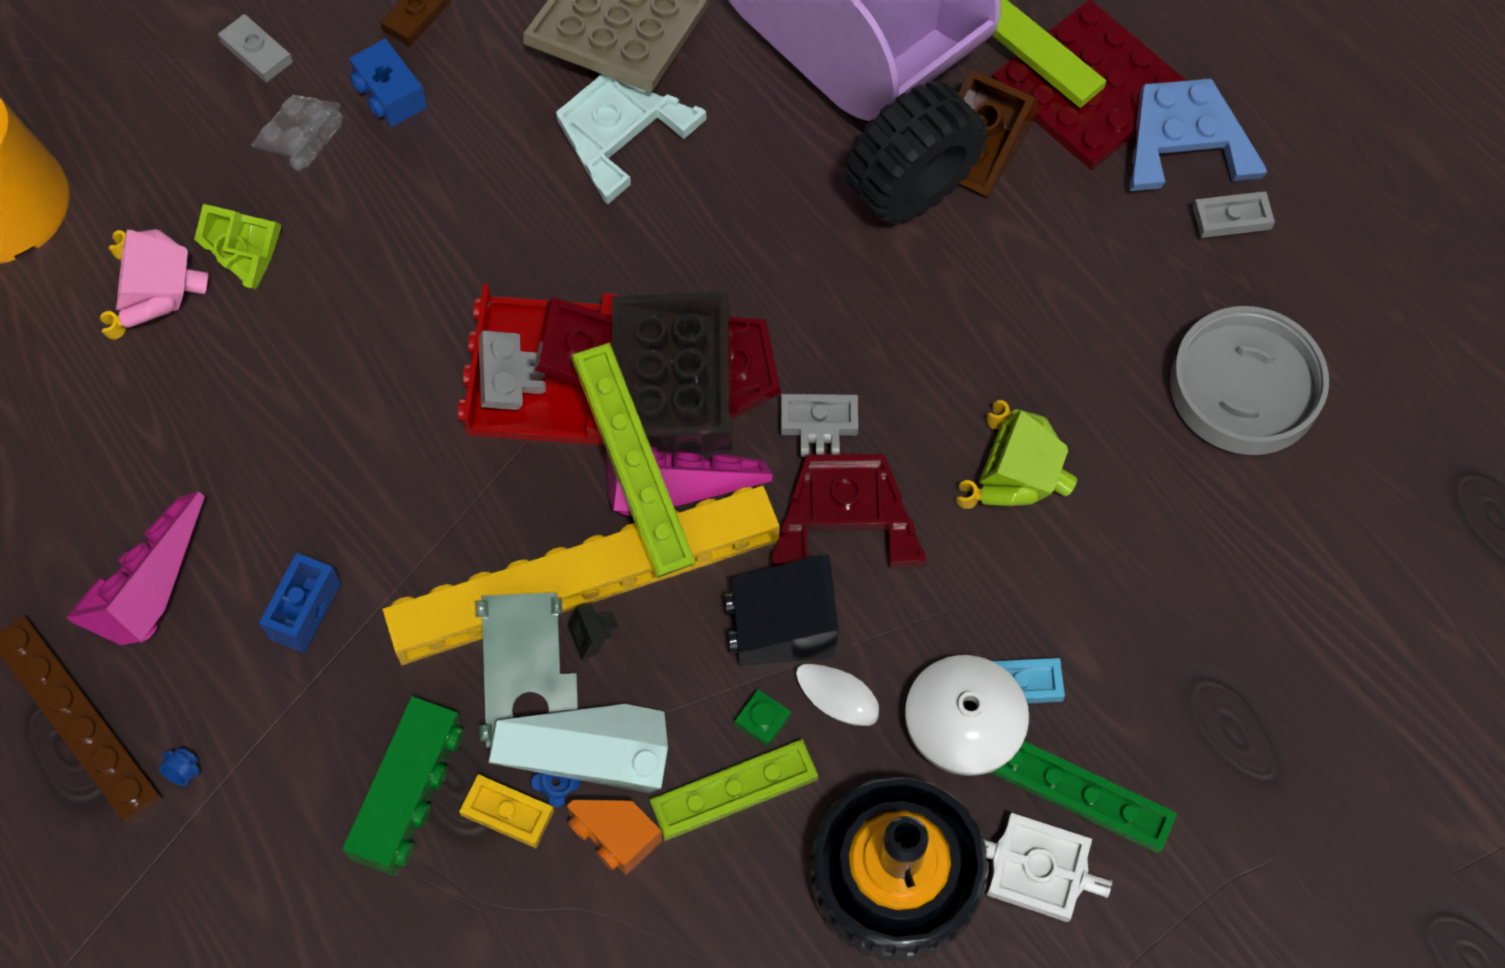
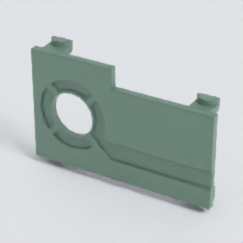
M557 593L481 596L482 601H475L476 617H482L486 724L479 725V740L486 741V748L491 747L495 722L497 720L514 718L512 713L513 704L524 693L534 692L543 696L548 703V714L578 710L577 673L560 674L558 614H562V597H557Z

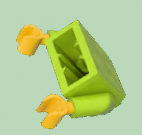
M1004 400L994 402L993 412L1000 415L987 413V424L992 429L999 430L979 481L984 486L982 489H978L973 481H962L959 484V490L969 491L973 494L968 498L956 497L957 504L964 509L975 507L979 500L982 501L983 505L1021 506L1032 505L1051 495L1053 491L1064 497L1070 495L1076 486L1077 477L1062 469L1068 448L1066 444L1059 440L1047 418L1019 409L1010 411L1009 405Z

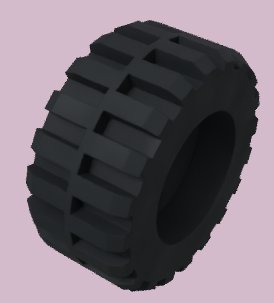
M926 82L925 86L917 85L910 92H903L897 96L893 103L883 107L879 111L880 114L874 120L871 119L867 123L864 132L858 135L853 142V149L848 152L847 163H845L847 183L882 221L898 224L901 221L913 220L914 216H921L928 212L929 208L933 205H938L948 193H952L958 187L959 182L969 175L970 169L974 164H977L981 157L980 152L984 150L987 138L984 120L948 84Z

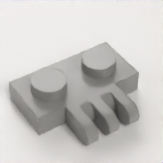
M482 331L479 335L481 407L519 410L523 404L522 393L541 394L546 392V383L544 381H537L544 379L545 374L534 371L537 353L520 351V334Z
M781 394V435H800L801 457L809 455V443H816V454H824V443H831L830 454H839V436H858V395Z

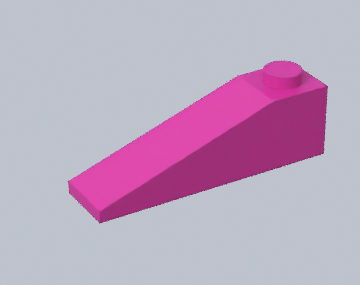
M649 443L674 507L733 492L743 487H752L772 481L773 474L763 460L725 454H714L712 459H705L702 455L694 453L693 449L680 448L679 452L673 454L657 451L658 444ZM607 452L609 501L613 511H618V513L625 516H632Z
M195 492L178 497L145 531L144 536L148 540L136 545L130 551H125L117 560L121 563L122 567L106 581L99 578L66 618L72 623L119 645L142 643L149 639L158 627L156 624L157 620L166 609L204 496L200 492Z

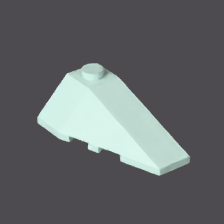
M619 704L497 720L495 722L488 763L652 793L661 789L668 750L664 711L629 704Z

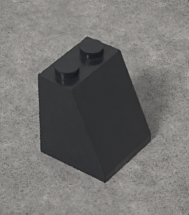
M830 554L818 555L732 577V591L725 592L726 615H734L735 629H728L730 653H738L739 666L835 658L839 628Z

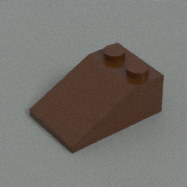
M970 69L959 95L984 120L987 138L985 148L980 152L981 157L977 164L972 166L969 175L962 179L959 184L988 197L1024 141L1040 105L1036 97Z

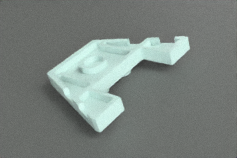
M601 74L556 112V117L597 191L608 205L631 185L630 176L609 159L613 154L656 118H659L685 139L706 121V111L697 106H694L692 109L679 103L678 98L668 94L663 97Z

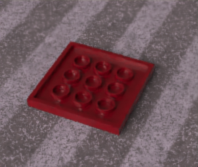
M1087 0L1047 31V33L1107 80L1104 89L1081 108L1018 56H1015L992 74L993 79L1036 97L1040 108L1034 121L1091 171L1137 134L1135 129L1139 94L1144 84L1187 81L1092 0Z

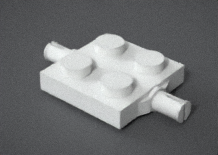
M1011 813L1005 833L998 843L984 840L987 849L986 858L992 860L993 871L987 896L1066 922L1071 920L1076 899L1083 890L1104 896L1105 898L1109 896L1112 880L1088 874L1087 857L1092 842L1091 838Z

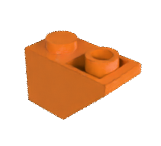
M572 800L567 805L569 816L571 817L567 822L568 825L583 841L590 837L600 848L596 851V854L612 871L618 867L627 875L663 841L662 831L633 801Z

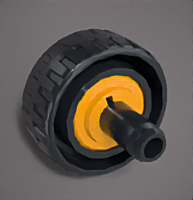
M888 776L864 782L861 786L850 789L843 794L839 801L834 802L817 829L810 855V885L812 895L815 897L816 907L820 915L825 918L829 929L836 933L842 942L849 947L859 950L861 954L891 962L892 960L914 961L915 958H926L934 955L937 950L945 949L965 931L981 904L988 876L987 849L985 841L982 840L980 835L981 830L962 803H959L951 793L942 790L931 782L906 776Z

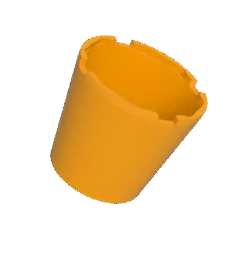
M0 98V264L16 260L15 255L30 249L34 245L38 249L53 236L66 216L70 200L68 179L57 159Z

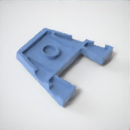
M1212 79L1144 84L1139 94L1135 129L1137 137L1132 156L1133 172L1129 182L1130 191L1158 189L1164 185L1165 178L1159 153L1224 148L1232 181L1262 179L1266 175L1267 169Z

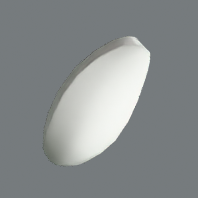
M802 664L798 667L796 674L804 693L815 706L828 716L853 726H871L878 720L879 705L871 690L853 675L823 665Z

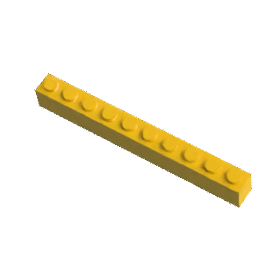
M764 485L754 489L752 487H743L736 490L729 497L717 501L716 499H706L696 504L692 509L680 513L676 511L696 563L656 578L637 527L635 523L623 527L618 533L606 537L595 535L587 538L581 545L569 549L565 547L555 548L548 551L544 557L532 561L526 559L518 560L509 564L506 569L495 573H477L471 576L467 582L454 586L450 584L440 585L432 589L430 594L424 596L400 598L394 601L390 607L382 609L396 655L401 665H405L483 639L482 617H476L475 601H482L481 596L557 593V597H562L563 613L578 606L597 602L779 541L780 526Z

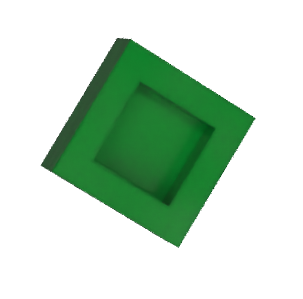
M758 689L736 718L735 726L766 748H769L790 719L791 711Z

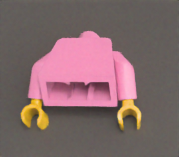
M153 229L140 232L127 230L126 233L121 230L115 231L112 238L117 245H110L108 248L115 258L121 260L116 310L121 311L118 316L111 311H105L101 314L100 320L105 325H111L108 328H103L101 332L109 339H118L124 335L126 328L171 313V311L179 310L184 291L205 294L208 272L186 269L188 250L178 245L160 230Z

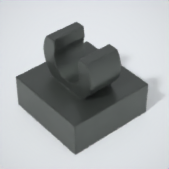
M592 603L578 606L567 626L583 660L598 654L605 640L612 637L610 630L616 629L618 624L612 612L597 616Z

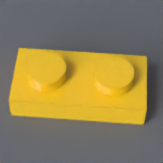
M478 774L459 812L461 816L537 848L554 813V808L551 805Z

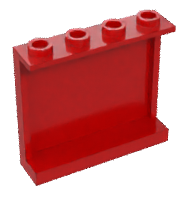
M483 284L481 298H475L473 315L474 320L478 321L476 331H470L468 350L469 353H472L471 364H465L463 373V385L467 387L466 398H460L458 405V420L464 422L467 436L604 446L582 385L545 374L544 379L537 381H544L546 383V392L541 394L522 393L523 404L519 410L481 407L479 335L482 331L520 334V351L537 353L546 306L549 300L491 296L489 284ZM603 293L602 304L570 302L616 318L620 316L618 294Z

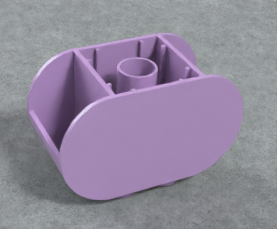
M729 0L744 20L838 107L857 118L868 121L874 120L880 114L879 111L887 104L893 103L897 96L903 92H910L917 85L925 86L926 82H932L990 38L998 27L1001 13L1000 0Z

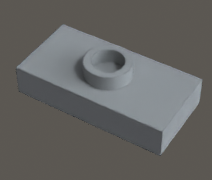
M245 14L218 33L220 42L266 83L293 63L290 53Z
M1266 191L1196 199L1192 207L1201 238L1272 230L1275 223Z

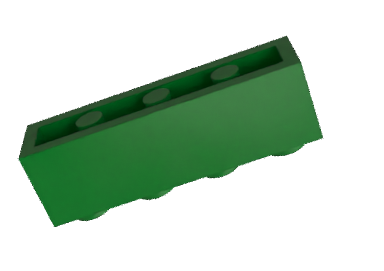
M413 696L411 697L342 850L349 860L395 877L400 866H407L414 850V843L411 841L417 827L423 828L430 815L431 804L428 802L434 789L439 790L446 779L448 766L445 765L451 751L456 752L464 737L465 730L461 728L462 722L457 712Z

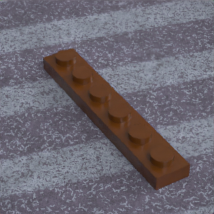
M23 615L0 631L1 657L123 822L129 825L161 801L162 797L29 620Z

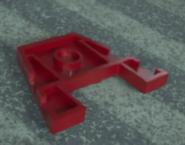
M661 311L650 312L653 330L686 341L695 340L707 403L685 408L679 415L668 413L673 443L676 449L684 447L781 393L766 319L719 316L718 319L697 318L696 314L682 313V316L665 315V312Z
M806 455L777 547L772 556V567L808 558L807 530L881 529L888 530L890 568L925 567L927 562L925 551L921 548L916 537V529L911 518L906 513L901 501V493L885 455Z

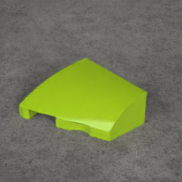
M203 204L194 240L205 250L212 252L222 266L230 269L243 281L242 284L245 287L256 290L272 258L282 224Z

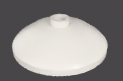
M957 655L931 664L916 678L907 697L905 721L911 741L926 760L946 772L973 776L992 772L1005 765L1015 756L1026 737L1029 724V710L1026 697L1020 685L1003 667L982 657ZM973 701L977 705V710H966L963 702Z

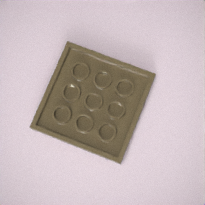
M548 0L523 33V44L652 93L709 7L710 0Z

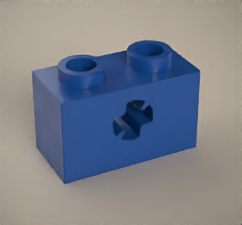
M386 38L349 58L353 72L349 75L352 85L359 94L364 92L367 95L368 105L377 118L383 117L391 128L427 108L422 85Z
M299 553L295 554L259 622L269 640L304 654L306 653L341 586L333 566Z

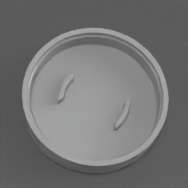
M1235 306L1212 312L1190 328L1183 338L1172 363L1170 390L1180 416L1202 439L1226 451L1245 455H1261L1285 449L1307 433L1327 399L1329 373L1326 360L1318 344L1299 324L1269 309L1253 306Z

